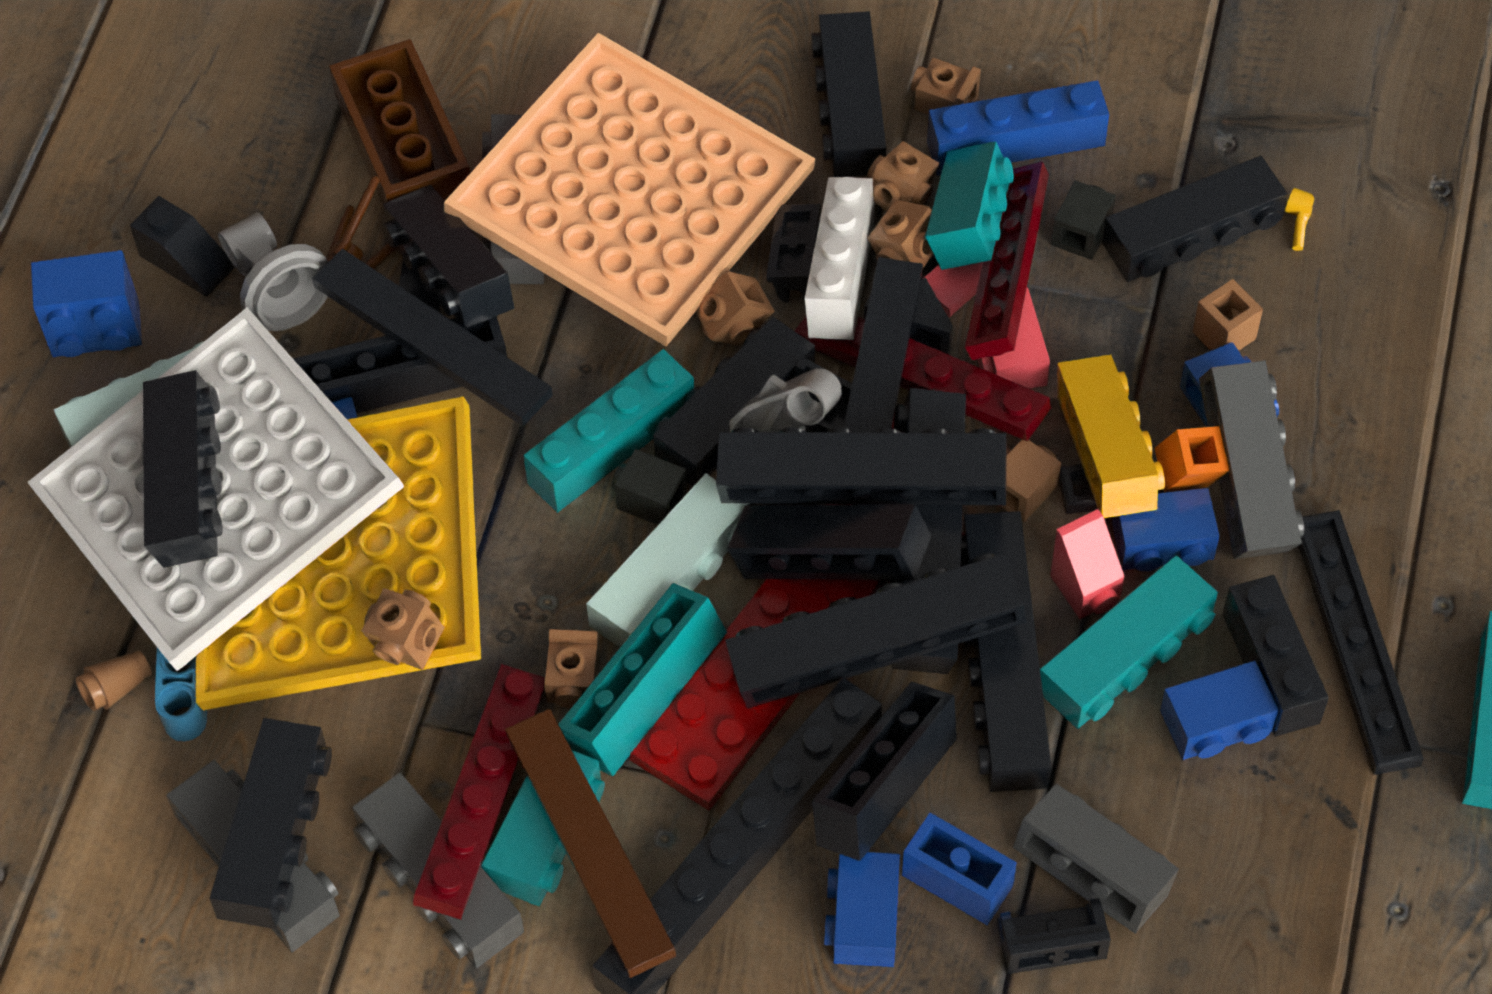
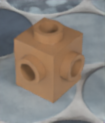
M904 141L886 157L878 156L867 174L868 178L873 179L874 203L885 211L889 210L895 200L925 205L933 190L931 184L939 162Z
M895 200L867 237L877 255V261L878 257L922 263L924 268L934 255L925 237L932 212L929 206Z
M726 271L713 284L709 294L703 298L700 307L696 310V314L701 321L700 327L709 339L714 342L741 346L750 332L760 327L775 312L755 277Z
M384 588L377 602L368 609L364 627L361 630L373 644V653L389 663L399 665L402 662L423 670L445 628L429 608L430 601L411 590H404L402 594Z

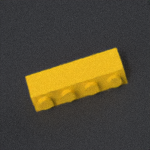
M1111 354L1059 362L1057 367V398L1098 510L1104 518L1157 510L1158 490L1164 489L1165 486L1162 465L1160 461L1153 462L1152 443L1149 432L1141 431L1140 429L1141 420L1138 404L1136 401H1129V386L1124 371L1118 372Z

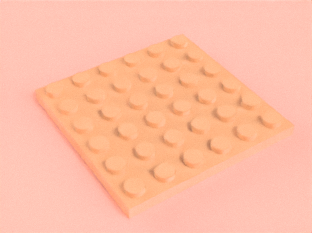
M597 33L444 202V212L459 217L470 229L667 347L700 307V303L709 294L713 284L726 271H730L774 218L781 205H784L813 171L815 158L609 38Z

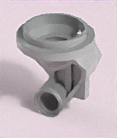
M256 212L218 233L221 246L229 260L245 276L240 292L242 311L248 308L268 331H284L303 324L317 313L328 298L327 295L314 287L312 280L328 263L326 257L320 250L307 244H290L273 250L277 247L276 239L260 213Z
M813 369L787 382L773 374L766 382L760 394L748 401L729 421L730 432L741 427L753 428L759 432H779L784 428H799L806 431L805 425L819 423L839 401L842 393L841 384L832 372L825 369ZM808 391L815 394L820 402L813 400Z

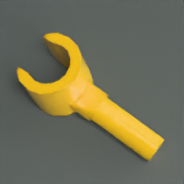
M1293 188L1285 212L1297 216L1292 249L1302 251L1305 229L1312 213L1314 196L1297 188Z

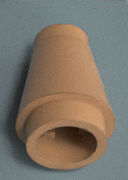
M137 650L131 654L84 667V673L76 677V685L83 700L91 710L96 711L101 707L108 710L143 682L145 678L151 676L152 670L146 657L141 651Z

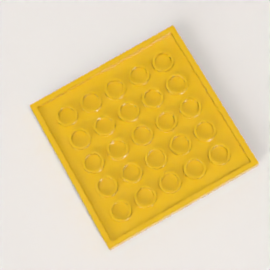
M464 396L347 419L397 475L404 487L196 656V704L202 710L420 671L421 669L400 662L399 665H395L376 656L373 653V644L361 631L364 627L368 609L377 602L384 588L402 594L404 590H411L424 596L431 603L429 608L445 627L423 670L481 659L470 408Z

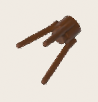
M373 176L355 211L352 205L346 207L329 251L325 256L328 262L341 249L362 261L364 255L362 250L351 243V240L379 184V177ZM387 243L365 264L374 269L397 247L391 248Z

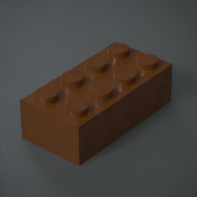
M411 39L329 65L337 102L371 178L373 176L379 177L380 181L376 190L382 204L430 184L446 201L470 174V167Z

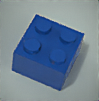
M122 250L31 262L33 308L52 357H76L82 353L103 350L119 351L127 347L142 345L139 299Z

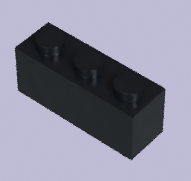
M1275 575L1230 586L1222 615L1243 663L1256 661L1279 709L1273 728L1275 737L1320 724L1329 697Z

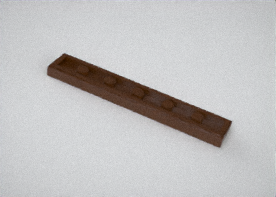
M545 710L506 728L507 738L629 978L676 957L675 948L551 710Z

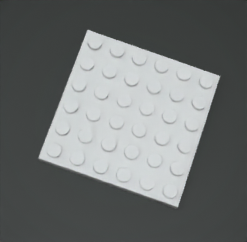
M248 308L244 309L159 377L163 378L197 370L207 385L215 388L219 397L220 411L215 414V428L219 434L221 451L219 454H216V469L220 475L222 491L220 495L216 496L217 510L222 520L223 532L221 536L217 537L218 556L163 568L144 547L143 390L28 481L31 488L177 671L404 487L397 475Z

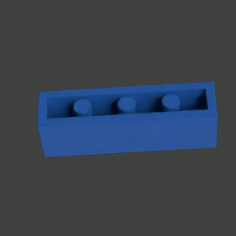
M1098 80L929 110L927 144L932 159L939 162L936 171L937 176L942 174L947 151L994 141L997 142L1003 157H1008L1011 163L1103 147L1106 143L1109 111Z

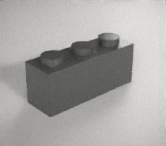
M1057 783L1023 818L1013 846L1018 852L1086 900L1099 898L1103 912L1135 934L1168 897L1179 871V868L1169 862L1164 855L1147 847L1127 833L1121 825L1111 822L1088 806L1079 796L1071 794Z

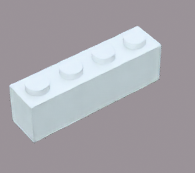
M828 177L805 294L809 338L854 340L871 247L867 237L873 231L876 219L872 178Z

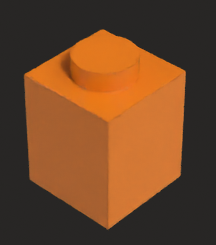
M1220 426L1178 429L1154 448L1157 461H1160L1164 472V492L1207 488L1230 471Z

